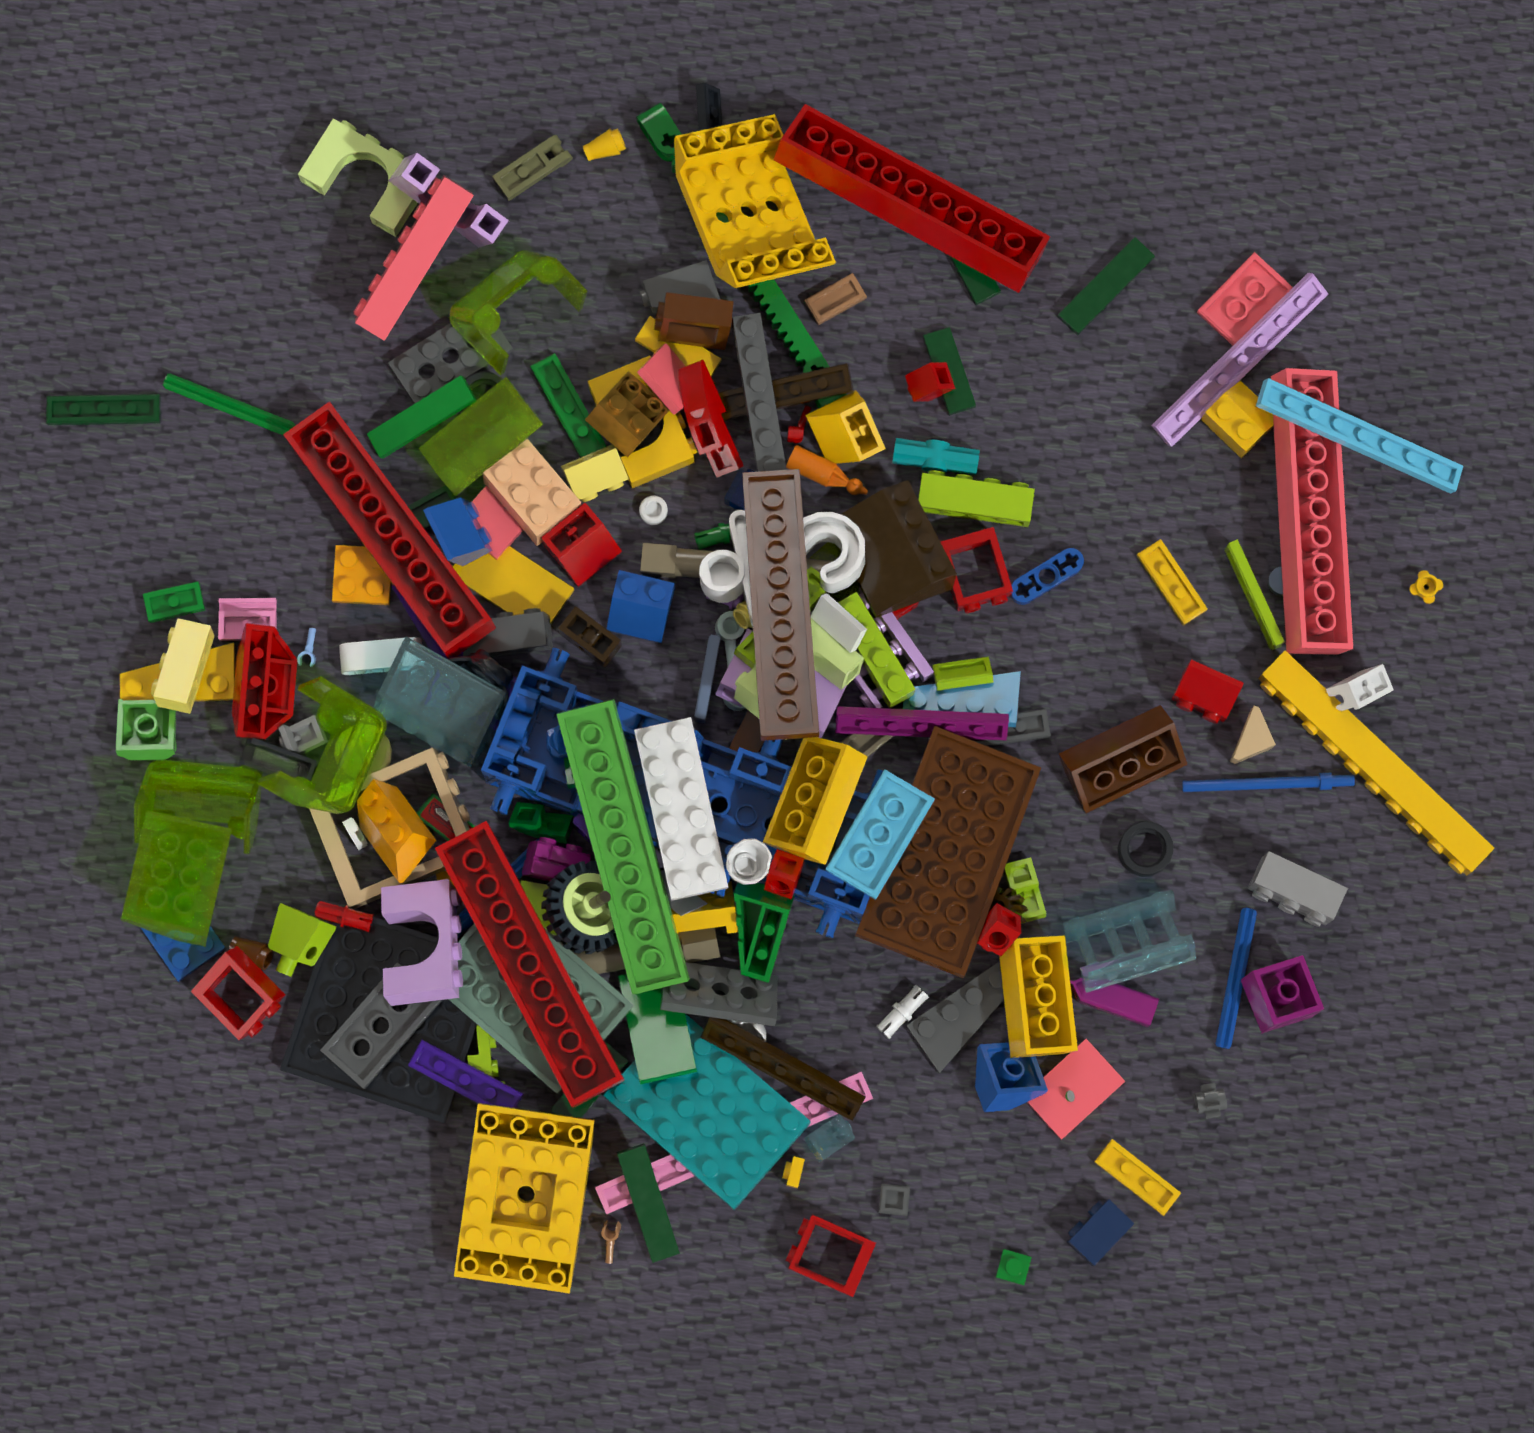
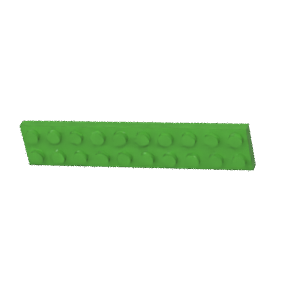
M611 699L559 712L556 715L604 891L609 892L611 895V899L607 903L632 995L688 982L690 979L615 700Z

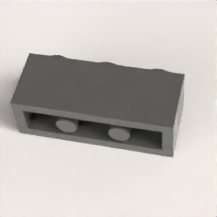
M540 608L526 609L524 614L513 615V612L498 613L496 618H491L496 629L465 650L463 656L475 653L478 649L488 652L491 658L552 650L550 616L543 611L541 612Z

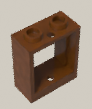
M666 292L664 302L658 303L654 330L659 331L658 341L725 350L731 329L734 301Z

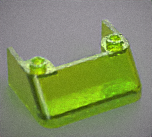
M529 250L519 251L455 302L450 309V323L500 376L505 373L509 355L491 337L499 329L501 322L500 315L495 310L498 306L535 277L543 284H552L578 312L583 308L587 290L554 257Z
M320 676L300 684L297 689L320 703L316 714L317 723L321 729L331 734L312 780L309 781L304 777L292 778L280 770L259 778L257 784L295 806L342 814L350 811L357 801L386 731L387 723L381 712Z
M170 760L151 762L147 767L134 803V843L141 842L145 828L160 831L168 827L173 818L228 823L229 833L236 838L244 839V853L250 854L257 832L262 774L243 767Z

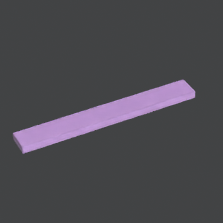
M1307 273L1151 425L1168 446L1172 447L1227 390L1238 383L1328 295L1313 273Z

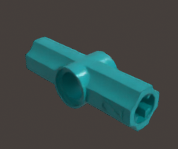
M896 438L892 463L922 467L921 469L926 472L936 470L944 473L949 471L976 475L980 450L950 446V443L940 440L921 442Z

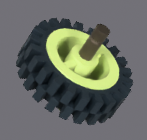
M581 861L575 865L572 864L555 875V878L547 884L549 888L543 893L542 897H545L546 900L541 902V909H546L547 911L542 915L543 921H550V925L546 927L548 932L554 930L557 933L553 939L556 942L563 940L565 943L562 947L567 950L574 947V952L579 954L585 951V954L598 953L617 943L618 940L607 903L610 901L611 895L609 892L604 891L596 861H589L586 864L585 861Z

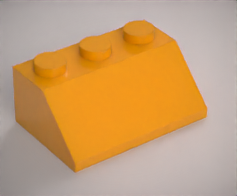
M373 779L357 799L360 829L397 881L403 884L436 842V839L398 787Z

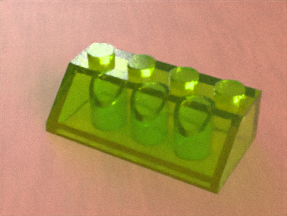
M504 377L421 445L419 450L441 480L457 496L479 478L483 472L543 425V421L510 380Z

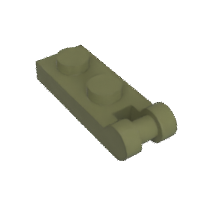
M557 135L548 138L492 176L494 182L508 201L573 159L568 150L564 151L561 147L562 142ZM552 151L555 157L549 161L545 154Z

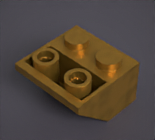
M628 371L597 404L585 421L628 458L668 413L669 409L651 390Z

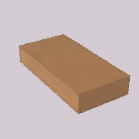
M852 273L808 297L804 302L816 323L820 325L867 299V296Z

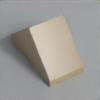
M1253 706L1250 710L1230 760L1231 763H1239L1268 751L1276 745L1259 707Z

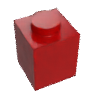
M947 362L928 363L905 375L908 391L912 396L913 402L932 401L955 389Z

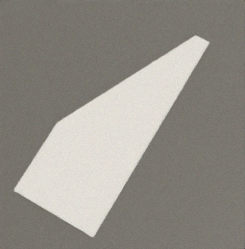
M661 870L670 908L680 916L707 904L697 895L671 901L666 874L664 870Z

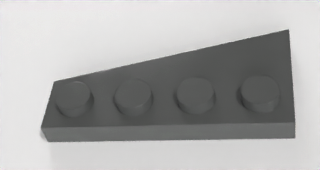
M1000 961L906 1026L938 1073L945 1068L1004 1000Z

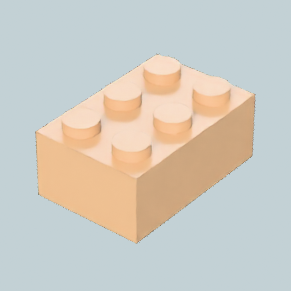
M528 439L483 472L484 484L536 546L542 543V536L581 506V501Z

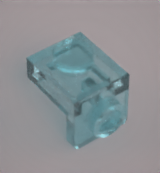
M839 1114L803 1139L820 1163L853 1141L855 1136L852 1133L851 1125Z

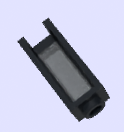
M248 738L246 740L238 763L240 767L301 789L308 788L309 784L312 785L318 773V769L315 768L316 760L255 738Z

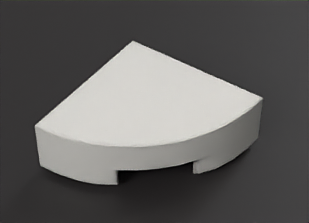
M353 818L342 822L358 850L368 846L364 835Z

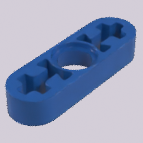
M1068 548L1016 579L1012 583L1013 593L1010 596L1011 599L1017 604L1025 605L1076 575L1084 564L1083 555L1074 548ZM1068 555L1070 558L1076 557V568H1072L1070 565L1065 567L1061 571L1065 575L1061 577L1058 568L1052 563L1057 562L1059 567L1065 563V556ZM1041 570H1051L1055 575V580L1050 584L1042 583L1039 580V572ZM1033 576L1036 586L1041 590L1036 591L1034 586L1029 589L1028 597L1025 598L1023 595L1017 596V585L1021 584L1022 587L1030 585L1032 581L1029 577Z

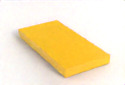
M510 546L507 547L497 560L487 553L465 566L458 564L453 566L469 589L503 611L513 612V615L524 614L526 609L540 608L541 612L543 611L550 616L551 624L574 591L573 587Z

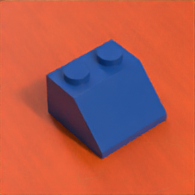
M460 497L423 510L448 561L465 566L492 551L489 544L492 542L491 536L484 526L481 528L477 520L480 515L472 501L468 502Z
M619 570L612 596L607 630L662 643L675 591V584Z

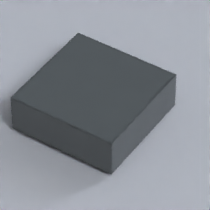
M881 1184L878 1213L907 1216L910 1187Z

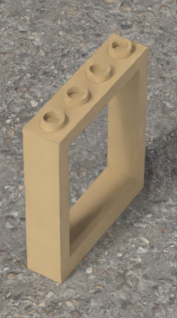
M432 747L307 801L349 908L356 909L380 899L381 887L417 883L446 869L440 857H436L416 866L403 884L399 883L392 876L361 890L328 806L365 790L373 779L384 782L427 763L454 833L458 836L470 830L467 822L471 819L465 805L460 806L456 796L460 794L454 778L449 779L446 771L449 768V763L443 752L439 753L437 749Z

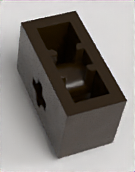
M576 606L558 628L559 634L604 668L622 647L621 640Z

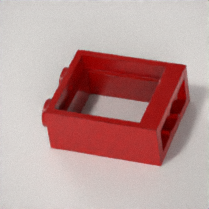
M994 527L941 541L952 565L951 555L990 545L1002 584L1000 588L963 598L956 575L951 593L957 611L964 610L965 613H972L980 610V605L991 602L992 606H996L1008 601L1007 597L1011 596L1013 589Z
M238 946L226 951L191 990L203 1005L238 1040L248 1035L251 1038L254 1037L264 1027L261 1022L266 1016L268 1018L272 1017L281 1008L279 1002L286 995ZM232 969L264 1000L246 1022L214 991Z
M811 1215L810 1220L804 1218L797 1233L802 1236L798 1247L792 1245L785 1260L790 1263L788 1269L853 1297L876 1243L815 1215ZM815 1225L862 1245L845 1285L798 1265Z

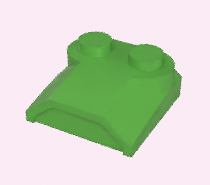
M118 699L117 756L128 760H164L175 754L177 749L175 740V710L158 707L155 700Z

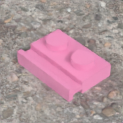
M219 598V641H241L246 623L274 626L277 629V599Z

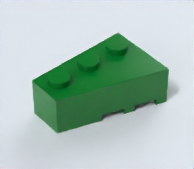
M738 882L734 891V901H736L737 910L736 925L738 926L739 933L738 947L741 975L769 983L795 894H793L791 900L765 891L764 884L757 882L756 884L743 885Z

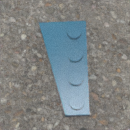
M1021 671L993 675L994 683L938 691L936 683L915 686L914 695L904 700L903 709L1009 714L1008 727H1016Z

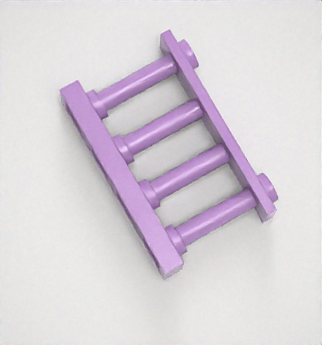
M859 586V592L861 593L859 596L866 608L869 609L870 606ZM890 612L874 618L880 631L883 633L887 631L893 640L890 641L891 645L889 646L893 653L899 656L904 654L909 663L904 671L909 679L920 677L922 682L932 677L934 671L894 614ZM862 664L860 674L853 679L862 693L859 698L866 708H882L879 703L882 696L876 688L871 691L862 679V677L868 674Z

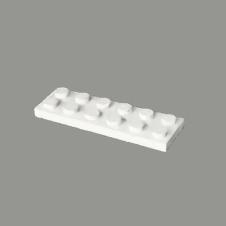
M691 717L635 729L671 901L729 888Z

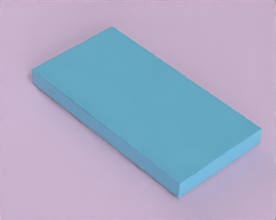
M884 769L825 871L876 900L935 798Z

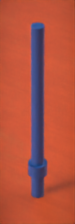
M1319 773V776L1191 780L1182 781V791L1202 792L1319 787V790H1332V787L1354 786L1355 778L1354 775Z

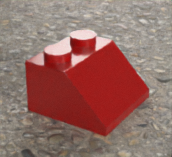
M1191 660L1184 669L1171 700L1176 701V706L1184 711L1192 712V709L1203 713L1202 718L1209 722L1218 724V721L1224 723L1244 683Z

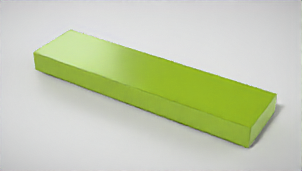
M1238 539L1228 543L1224 551L1270 650L1277 649L1285 641Z

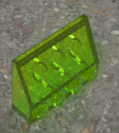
M147 810L121 920L177 941L206 947L232 829Z

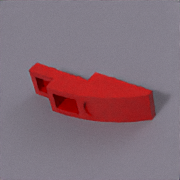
M702 359L678 369L683 407L699 455L706 453L716 478L744 466L721 415L726 409L704 360Z

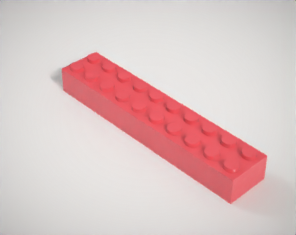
M1285 368L1271 376L1272 380L1339 410L1337 371ZM1273 414L1286 651L1289 654L1339 655L1353 649L1342 447L1339 443Z

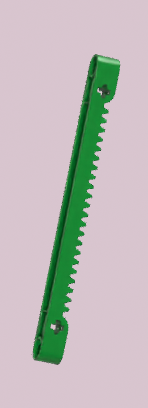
M658 103L638 115L636 120L657 155L664 161L672 162V172L676 173L675 148H670L669 145L665 146V142L668 141L672 144L674 143L675 136L682 134L664 106ZM716 213L720 221L724 223L729 222L728 217L724 213ZM772 279L748 285V292H754V301H760V311L766 310V320H772L771 328L773 330L778 329V339L784 338L783 347L789 348L790 358L796 357L795 366H804L803 373L830 367L776 281ZM847 394L814 402L818 408H821Z

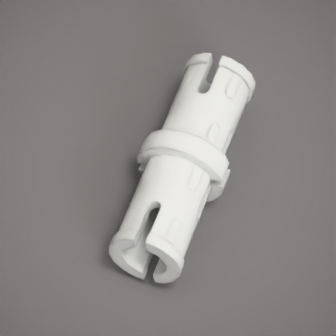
M915 985L900 1003L896 1002L892 1006L894 1009L876 1028L890 1039L905 1021L909 1022L912 1019L911 1015L929 998L924 991L921 992V988Z

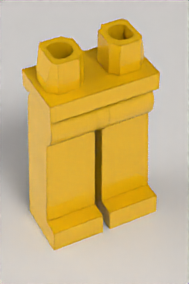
M732 881L728 883L729 888L726 889L724 897L717 896V891L714 894L709 892L697 895L707 904L680 916L671 909L677 934L678 932L726 926L727 934L738 932Z

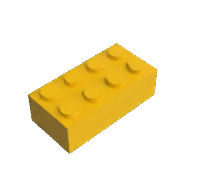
M818 737L803 738L763 842L775 849L826 865L867 756L847 744Z
M1065 936L1017 938L1002 956H999L1010 1058L1059 1055L1078 1051Z

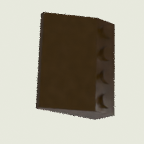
M908 480L882 489L840 514L848 517L855 523L865 539V565L857 582L875 618L953 589L957 573Z

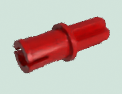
M322 901L317 903L315 909L316 918L338 923L342 928L346 925L365 930L366 932L370 931V925L374 914L349 909L348 905L341 907Z

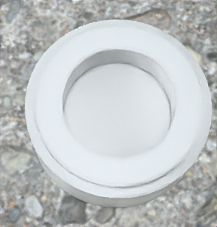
M658 496L646 497L639 507L642 520L650 525L662 523L668 513L666 502Z

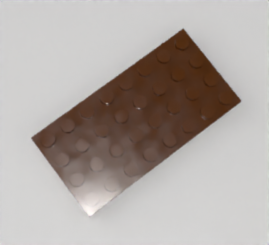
M934 726L912 786L935 798L877 899L869 897L855 936L964 978L1041 767Z

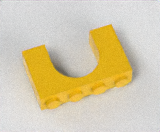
M651 356L589 380L588 387L596 406L628 371L651 390L637 373ZM669 410L663 417V429L656 441L647 447L632 452L628 458L626 456L620 457L632 488L694 463L693 455L697 453L692 438L686 439L682 429L686 428L680 412L673 415Z

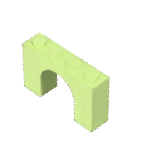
M333 119L298 173L300 181L325 196L341 169L347 164L356 160H371L378 163L388 173V185L370 214L372 224L396 237L418 203L389 182L404 156L393 148L389 150L380 146V142L369 134H366L365 137L356 132L357 129L349 122L342 120L340 123Z
M811 618L815 671L842 690L860 674L864 657L856 651L851 653L847 651ZM755 664L750 672H743L736 680L735 685L737 687L734 699L759 718Z

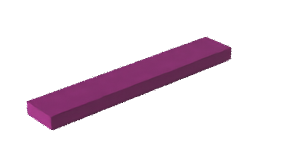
M837 706L835 733L930 737L934 726L967 739L1007 741L1009 714Z

